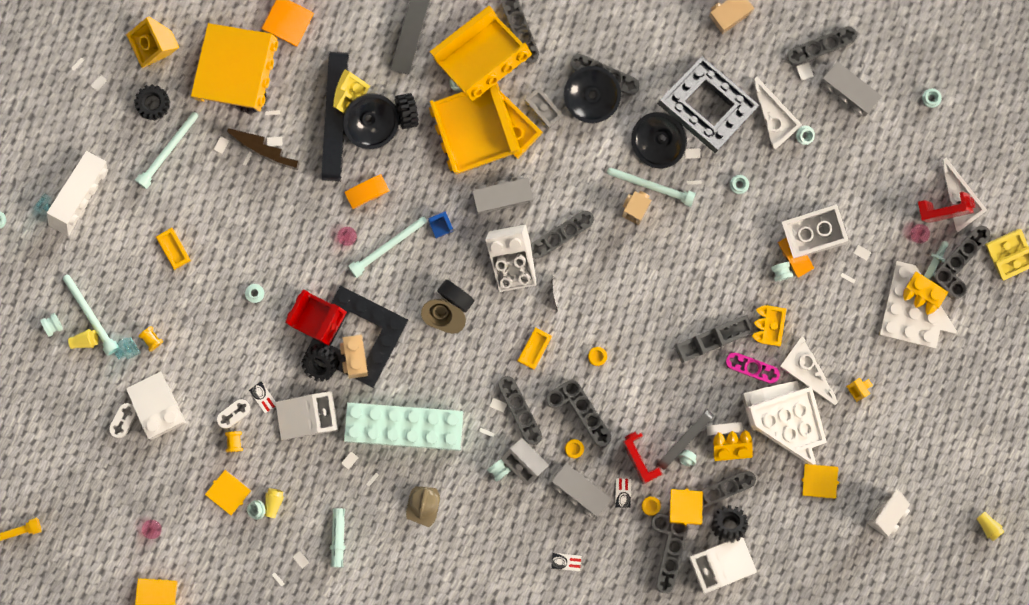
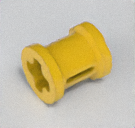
M152 326L138 335L149 347V352L155 350L164 342L157 337Z
M241 431L225 432L227 437L226 452L243 451L240 441Z

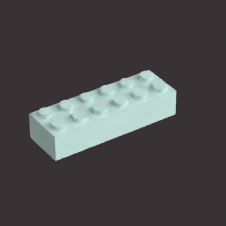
M347 403L344 441L346 443L461 451L464 412Z

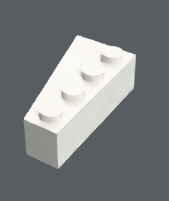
M88 151L85 152L47 212L48 225L69 237L80 215L86 208L89 199L97 191L99 181L103 180L108 173L106 161Z

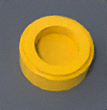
M594 347L588 353V360L594 366H601L607 360V353L601 347Z
M572 439L566 443L565 453L568 457L576 459L582 456L584 445L581 441Z
M650 496L642 501L641 508L646 515L654 516L660 511L661 503L656 497Z

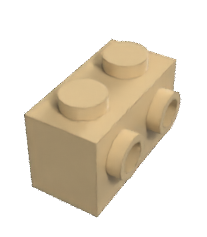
M727 0L723 4L719 2L711 8L709 17L719 31L724 34L752 14L755 8L749 0Z
M635 191L633 195L629 194L623 205L625 210L622 217L639 225L652 201L649 199L650 196L642 191H639V193Z
M362 335L343 337L340 349L341 355L345 354L346 362H342L344 374L348 373L349 379L368 376Z

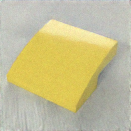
M344 70L336 88L333 107L344 113L347 106L355 98L367 93L370 85L351 72Z
M1021 229L1012 231L985 244L1003 281L1029 269V247Z

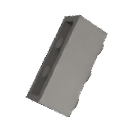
M836 61L821 81L825 90L830 93L832 91L838 95L837 98L842 103H848L854 107L852 110L859 116L864 115L866 117L882 97L838 61Z
M524 176L512 178L513 181L506 183L505 180L494 182V185L489 187L486 184L476 186V190H472L477 214L480 215L532 203L533 195L529 179L524 178Z
M567 463L552 480L554 484L553 489L560 494L565 492L569 496L568 500L575 506L578 504L585 508L583 512L591 518L593 516L598 517L611 501L608 495Z

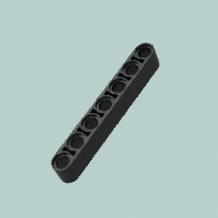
M329 52L322 181L341 182L344 113L333 107L341 75L344 70L348 71V52Z

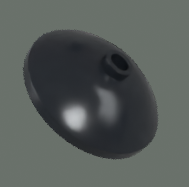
M587 66L575 71L569 77L564 88V101L567 109L575 118L586 123L605 121L615 113L621 100V89L615 76L608 70L598 66ZM591 91L596 93V97L593 99L589 97V92Z
M367 93L358 96L347 106L343 115V129L347 138L354 145L363 149H377L386 145L393 139L399 127V114L396 106L390 99L377 93ZM371 115L370 120L366 121L365 117Z
M652 112L637 121L632 131L631 143L640 161L652 168L663 169L673 166L683 157L687 147V135L684 127L670 114ZM661 135L665 136V141L661 140Z

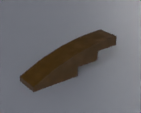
M228 128L227 133L248 150L275 164L298 171L299 161L282 157V149L265 145L267 141L265 137Z

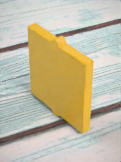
M805 464L804 478L801 479L803 482L802 496L836 499L837 485L839 484V481H837L838 467Z
M224 470L219 478L213 481L214 484L205 495L232 516L236 509L243 505L244 499L251 490L228 471Z
M671 489L670 523H680L685 526L687 524L702 525L703 491Z

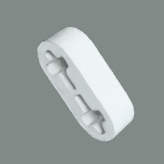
M243 399L235 401L218 415V425L225 429L234 426L249 414L251 410L249 403ZM239 403L242 405L246 404L245 413L241 411L237 414L234 413L238 409L237 405ZM233 414V417L229 419V425L221 423L223 415L228 417Z
M126 403L119 408L109 428L112 436L123 438L128 433L137 414L132 404ZM129 407H131L130 411L133 412L132 415H128L126 419L123 420V417L125 416L123 409H128ZM121 421L124 422L121 427L124 430L123 433L119 432L116 435L114 427L119 426Z
M742 422L706 426L707 436H714L718 432L722 435L729 434L731 431L741 433L743 432Z

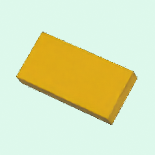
M173 228L156 236L174 270L191 261Z
M535 327L517 362L535 370L552 336Z

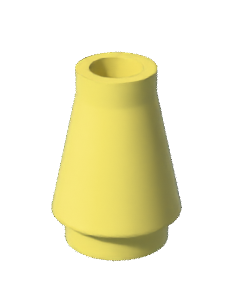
M88 329L68 338V343L71 349L94 348L95 345H98L99 340L96 331Z
M268 488V492L265 493L264 516L276 518L278 509L284 499L283 491Z
M986 512L977 518L985 535L992 542L1004 533L1003 526Z

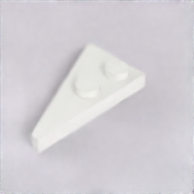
M756 77L753 80V84L772 147L776 150L802 124Z
M945 158L942 160L951 206L961 204L959 192L970 194V197H973L975 201L974 213L953 218L955 229L958 233L986 212L987 209L949 160Z
M801 336L780 367L807 387H812L814 392L836 406L838 403L836 396L829 387L805 339Z

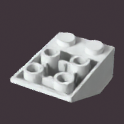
M526 225L489 231L485 241L499 292L536 286L531 243Z
M331 391L275 402L281 440L338 431L334 398Z
M743 538L738 542L736 539L734 543L728 541V543L720 544L688 557L701 591L704 594L757 572Z

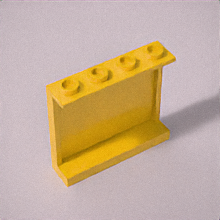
M487 6L429 51L435 62L471 101L480 97L486 90L532 55L527 44L522 43L496 16L490 6Z
M208 23L191 97L197 101L204 102L208 100L254 108L260 112L261 107L265 104L264 94L269 86L270 70H272L274 65V51L278 48L277 38L271 33Z
M498 82L473 101L464 92L435 102L433 100L430 101L431 107H429L432 118L435 117L436 132L443 139L441 143L442 150L448 154L449 160H447L449 170L455 174H460L521 152Z

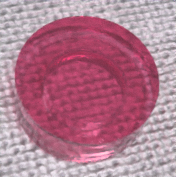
M918 224L911 229L910 237L915 243L922 244L929 239L930 231L927 226Z
M351 227L341 228L338 232L339 242L344 246L353 245L357 240L356 231Z
M148 520L142 526V533L148 539H156L162 533V526L156 520Z

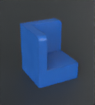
M446 211L428 218L436 239L453 232V227Z

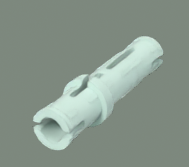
M333 508L332 545H330L332 554L331 567H343L345 509Z

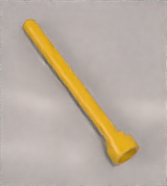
M38 518L30 519L24 526L0 533V541L27 532L33 535L42 532Z

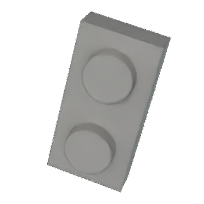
M540 87L525 98V102L548 129L563 118V114Z

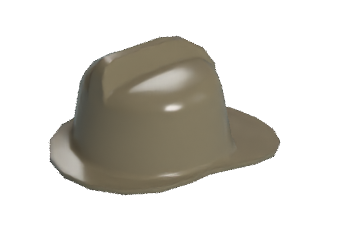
M445 299L430 300L422 307V319L431 327L451 334L458 333L465 327L466 317L463 311Z
M415 486L409 495L406 518L430 527L437 517L440 503L438 490L436 488Z

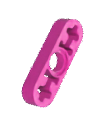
M734 352L726 358V366L730 370L765 383H775L780 377V372L776 367ZM736 356L739 362L743 363L744 359L747 360L744 365V371L740 370L742 366L736 364L735 367L731 366L732 362L729 359H733ZM749 363H755L758 366L756 373L751 374L748 372L747 366ZM762 366H764L765 369L763 371L770 372V370H773V374L776 377L769 380L766 374H762V377L758 375L762 370Z

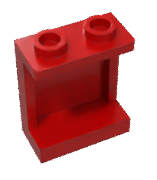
M959 192L961 204L935 210L932 202L926 200L919 201L918 206L921 220L932 223L974 213L973 208H975L974 198L970 197L968 193Z
M303 289L297 296L296 303L288 313L285 323L329 346L347 312L341 307L331 304Z
M635 431L625 436V441L622 444L642 484H645L661 476L662 472L660 468L648 472L634 444V441L642 438L643 435L642 433L637 434Z

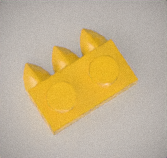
M914 272L903 291V299L906 301L916 295L914 299L915 308L921 307L927 302L925 311L926 315H929L940 307L948 291L918 272Z
M768 305L757 308L756 311L765 318L758 319L754 324L763 331L754 333L752 337L761 344L781 347L787 309Z
M744 430L738 439L737 434L731 431L725 440L724 436L718 432L713 439L714 461L753 458V442L750 433Z

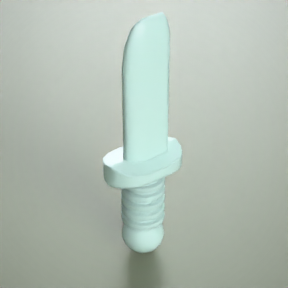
M942 241L937 253L931 254L933 259L924 275L929 280L932 278L940 261L944 262L945 260L942 257L949 245L947 241Z

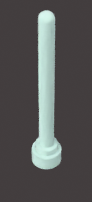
M196 112L191 113L148 170L136 177L135 181L145 189L150 186L153 174L198 118Z
M614 168L607 169L608 175L680 199L684 205L689 207L692 206L696 195L692 191H684L683 193Z
M425 217L419 218L362 261L352 262L348 265V268L358 278L363 274L362 272L366 266L423 226L427 219Z
M65 275L63 277L65 284L102 340L103 351L106 356L113 354L119 350V345L108 337L71 277Z

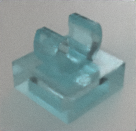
M44 193L33 209L38 213H41L43 209L48 212L51 207L49 201L52 198Z
M131 337L117 343L120 349L115 352V355L118 359L124 357L130 359L138 356L141 352Z

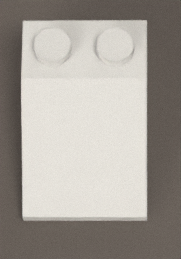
M837 204L782 222L793 259L849 243Z
M158 372L126 388L148 439L153 440L186 423L162 372Z
M798 381L742 394L751 432L758 430L751 426L746 407L800 390Z
M898 490L889 491L866 524L885 537H888L890 534L893 536L899 527L897 523L900 518L904 519L910 510L907 508L910 504Z

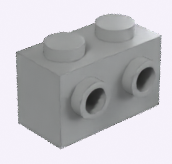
M522 438L501 458L527 486L549 466Z

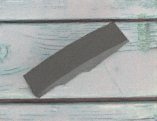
M410 0L391 67L392 71L410 75L430 0Z
M745 315L678 343L674 347L681 363H684L748 336L755 331L748 315Z

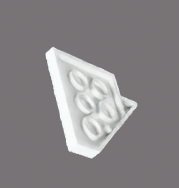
M896 261L879 335L936 349L940 331L956 334L957 330L941 305L935 312L926 315L925 307L927 302L921 307L915 308L914 299L916 295L904 301L903 291L914 272L921 273L916 265Z
M812 387L746 407L750 424L753 428L807 464H816L812 447L827 442Z

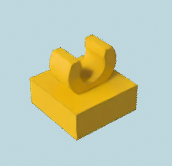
M858 378L846 387L855 401L858 402L870 394L868 388L873 385L869 379L862 382Z

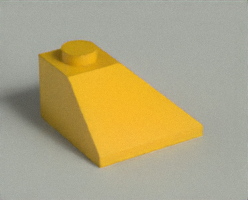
M146 17L126 34L142 68L170 56L179 48L172 31L151 17Z

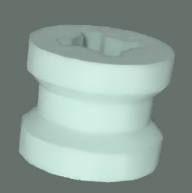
M789 262L771 267L775 273V282L793 277V273L789 270Z
M55 313L51 314L47 319L43 318L40 320L49 337L54 332L63 330Z
M500 459L488 468L487 471L492 473L494 480L498 482L511 472V469L506 467Z

